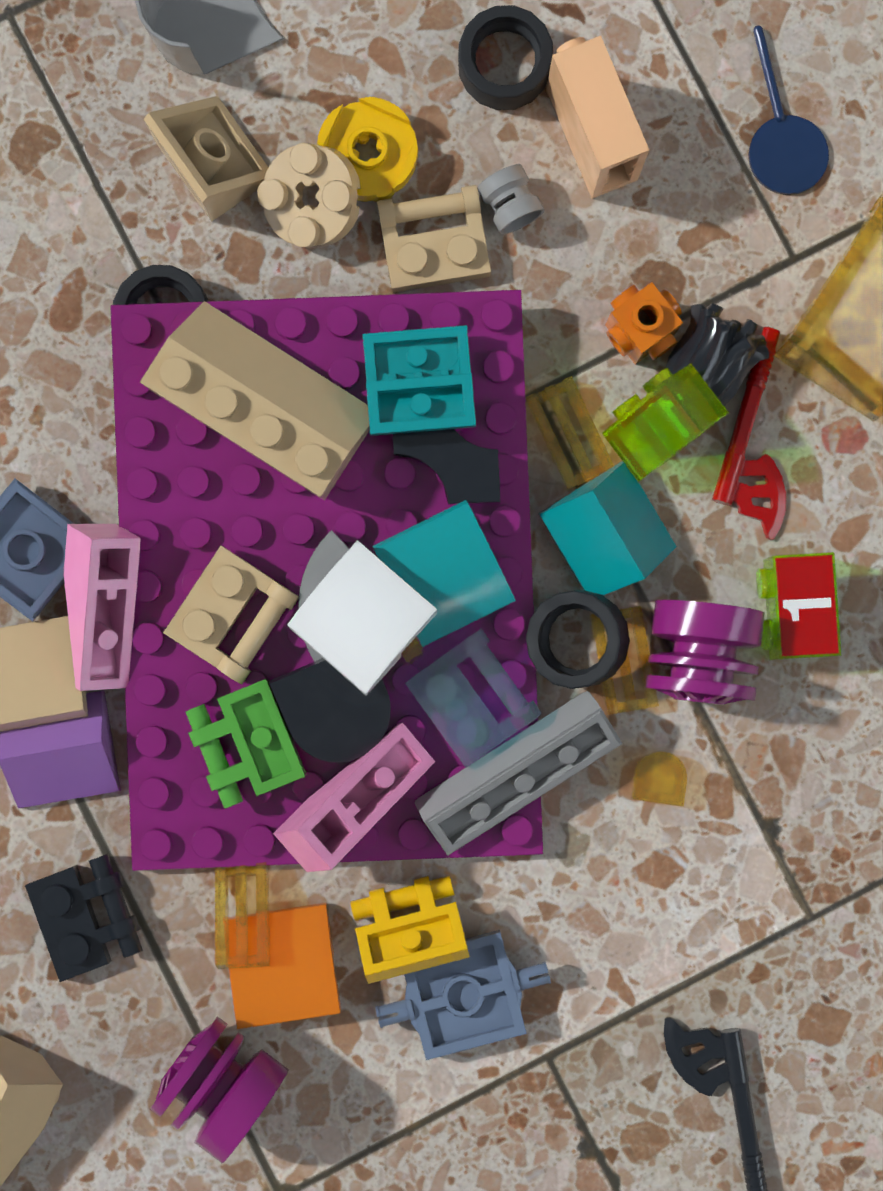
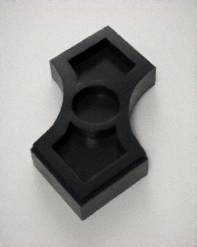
M455 429L393 434L394 455L414 458L430 467L440 478L444 486L448 505L458 504L464 500L468 504L500 502L498 449L476 446L460 436Z

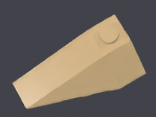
M1 1035L0 1186L44 1130L63 1086V1083L40 1053Z

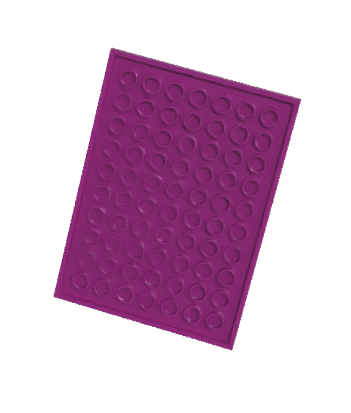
M521 290L207 302L367 405L363 334L467 325L476 427L458 428L455 430L465 440L476 446L498 449L500 502L469 504L516 601L422 647L416 636L401 653V658L382 678L391 705L390 721L385 734L397 724L403 723L435 760V763L340 862L543 854L541 796L450 855H447L424 823L415 805V801L419 797L538 722L536 668L529 658L526 642L530 618L534 614ZM203 302L110 305L119 527L141 538L129 683L125 688L132 871L299 864L273 833L311 795L354 761L335 763L317 759L306 753L292 737L307 774L305 777L259 796H256L249 777L239 780L236 783L243 801L228 808L223 807L217 790L211 791L206 779L210 772L200 747H194L188 733L193 730L185 711L205 704L212 723L225 718L217 698L267 678L270 681L314 662L305 642L287 625L299 610V599L292 610L286 608L247 667L251 672L243 684L232 680L216 667L163 633L219 547L224 546L299 596L307 564L315 549L331 530L349 549L358 540L377 557L372 546L456 505H448L444 486L440 478L430 467L414 458L394 455L393 434L371 436L369 430L324 501L141 384L140 381L168 337ZM258 588L256 589L218 647L229 656L231 655L269 596ZM229 733L219 737L218 739L229 766L242 762L232 734Z

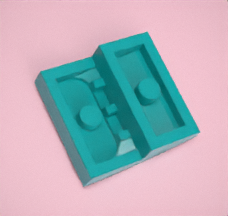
M467 325L363 334L371 436L476 427Z
M466 500L372 546L377 557L437 609L436 616L417 635L422 647L516 601Z

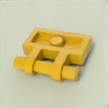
M429 875L414 879V885L388 892L382 887L369 891V897L350 901L355 921L374 917L375 920L373 924L355 928L364 974L368 984L470 957L456 902L436 907L435 900L455 895L450 875L430 880ZM416 905L420 906L421 911L391 918V912Z

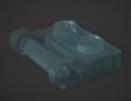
M482 628L405 682L465 768L542 714L533 700L528 702L489 649L487 643L490 640ZM469 656L511 714L500 723L496 721L457 666Z

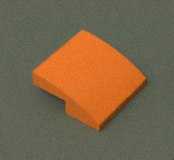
M327 903L225 918L227 956L237 1029L341 1013Z

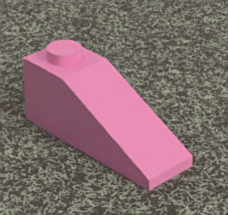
M67 524L64 582L75 687L79 691L126 688L129 683L141 538L119 527L117 524Z
M403 723L397 724L368 753L355 759L311 795L273 834L306 872L332 870L435 763V760Z

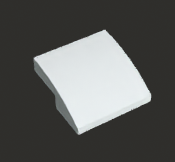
M357 540L318 584L287 625L364 695H367L397 663L405 648L436 616L437 609Z

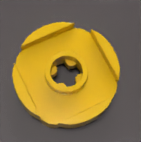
M377 97L358 98L359 102L350 103L345 107L342 104L334 109L324 120L318 134L317 145L336 149L352 163L358 174L361 188L357 189V201L377 202L391 199L396 192L409 182L418 161L417 139L410 120L398 106ZM369 138L375 139L377 141L376 149L381 153L379 157L370 158L368 161L360 160V152L354 149L357 142L366 144Z

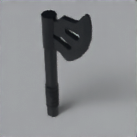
M672 1017L665 1018L663 1034L666 1051L674 1069L682 1079L699 1093L706 1096H712L719 1085L727 1081L729 1082L742 1151L743 1171L746 1176L747 1191H768L766 1189L767 1183L765 1182L764 1167H762V1153L759 1149L750 1096L749 1076L741 1029H724L720 1031L721 1036H716L707 1027L684 1030ZM696 1043L704 1045V1048L689 1055H685L682 1051L684 1046ZM712 1058H725V1063L703 1074L697 1069Z

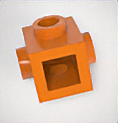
M653 282L640 291L633 285L610 303L614 310L610 313L605 324L608 328L606 334L615 349L622 356L628 355L635 365L648 355L653 361L678 343L674 336L683 324L679 318L682 310L675 298L666 289L660 292ZM644 310L654 324L649 326L642 324L638 319V313Z

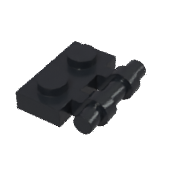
M108 854L89 860L95 878L91 882L84 884L78 866L75 865L25 885L59 982L109 964L112 961L106 943L117 939L124 958L143 951L136 932L141 928L136 915L130 916L121 891V887L125 886L120 871L114 872ZM100 895L111 922L102 927H99L90 902L91 898Z

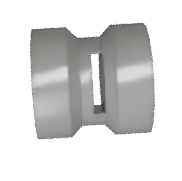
M521 164L511 165L495 172L482 181L477 188L483 202L492 206L495 212L493 221L502 235L527 226L539 218L545 210L539 197L530 193L527 187L529 178Z

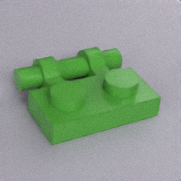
M268 678L217 698L225 718L212 723L205 704L185 711L193 730L188 733L194 747H200L210 772L206 779L211 791L217 790L224 808L243 801L236 782L249 777L256 796H259L307 775ZM229 733L232 734L242 762L229 766L218 739Z

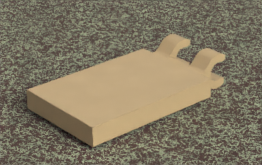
M68 616L1 627L0 732L87 717L86 691H79L75 687Z

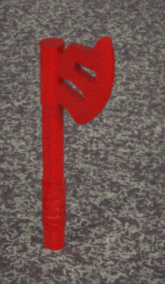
M763 327L761 335L765 337L769 358L759 361L750 369L748 374V380L745 384L746 389L728 451H726L712 501L731 506L732 502H734L740 515L759 520L766 538L774 540L781 529L786 512V490L783 477L774 460L768 454L762 455L757 460H745V452L761 397L766 388L765 384L768 381L769 370L772 368L771 363L774 361L773 356L776 354L775 349L780 335V331L777 329ZM763 476L766 483L749 486L738 481L740 477ZM769 498L771 507L755 506L752 504L751 499Z

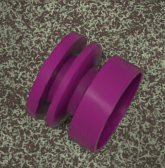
M656 600L652 635L673 641L674 648L673 652L650 654L648 662L671 666L670 677L647 675L645 688L657 690L675 700L725 705L742 700L755 701L756 687L733 684L734 673L758 675L759 667L737 660L736 651L737 649L761 646L765 612L751 608L707 602Z
M217 1016L212 1024L191 1038L161 1079L156 1100L150 1110L161 1117L172 1101L177 1098L185 1105L171 1126L178 1130L196 1113L204 1118V1121L194 1143L219 1162L224 1163L268 1105L289 1069L262 1049L255 1053L244 1065H241L235 1058L245 1036L238 1032L225 1050H221L214 1043L228 1024Z

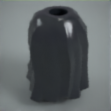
M713 303L708 307L704 304L691 305L690 324L668 357L664 371L667 386L670 385L692 366L720 405L725 407L737 393L750 369L759 361L769 358L767 342L763 335H754L758 325L752 320L747 319L743 325L733 319L731 321H723L719 317L724 309L723 307Z

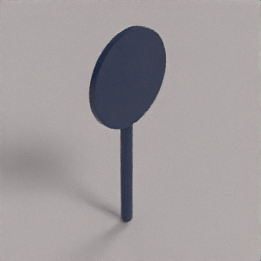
M757 25L754 27L753 33L775 118L765 122L754 134L748 152L749 165L758 182L768 190L782 195H795L809 190L821 179L828 165L829 149L824 135L815 124L799 116L784 115L764 31L761 26Z

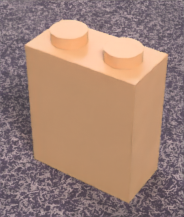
M601 35L588 41L584 37L569 40L556 50V54L552 55L546 92L590 196L593 199L637 181L649 153V148Z

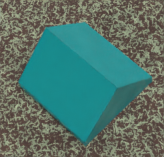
M626 460L621 461L538 513L585 591L606 595L646 579L677 547Z

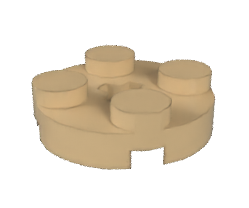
M299 143L287 148L272 161L267 169L264 181L258 187L257 198L259 204L264 208V214L269 225L279 237L295 246L311 248L332 245L349 233L358 218L360 206H356L358 199L357 189L361 188L354 166L341 152L325 146ZM317 184L319 191L315 196L319 202L316 208L312 205L305 206L302 200L303 189L305 186L312 187Z

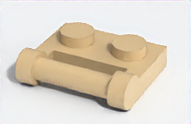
M476 185L461 187L460 193L399 203H393L392 199L377 201L392 293L491 277L479 194ZM465 213L467 226L398 237L397 223Z
M220 546L163 633L216 667L232 680L243 684L251 672L247 667L285 609L292 610L299 596L224 546ZM258 588L269 597L229 656L218 647Z

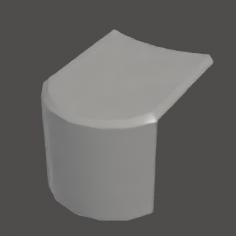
M135 0L139 19L155 46L168 63L186 73L205 75L284 39L265 16L257 0Z

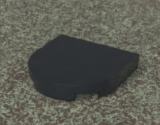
M321 658L269 681L292 737L306 753L317 759L335 763L358 759L381 741L388 728L391 705L383 679L367 695H364L324 658Z

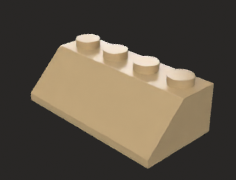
M205 301L168 337L140 381L141 384L324 501L370 430L368 405Z

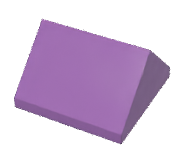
M105 690L86 693L87 717L0 732V767L18 809L121 791Z

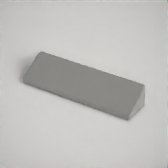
M586 691L428 791L415 801V805L424 823L446 854L450 855L623 743L602 708L591 693Z

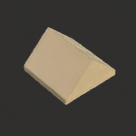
M218 96L149 112L145 116L144 121L154 141L211 222L256 192L260 183L264 181L269 167Z

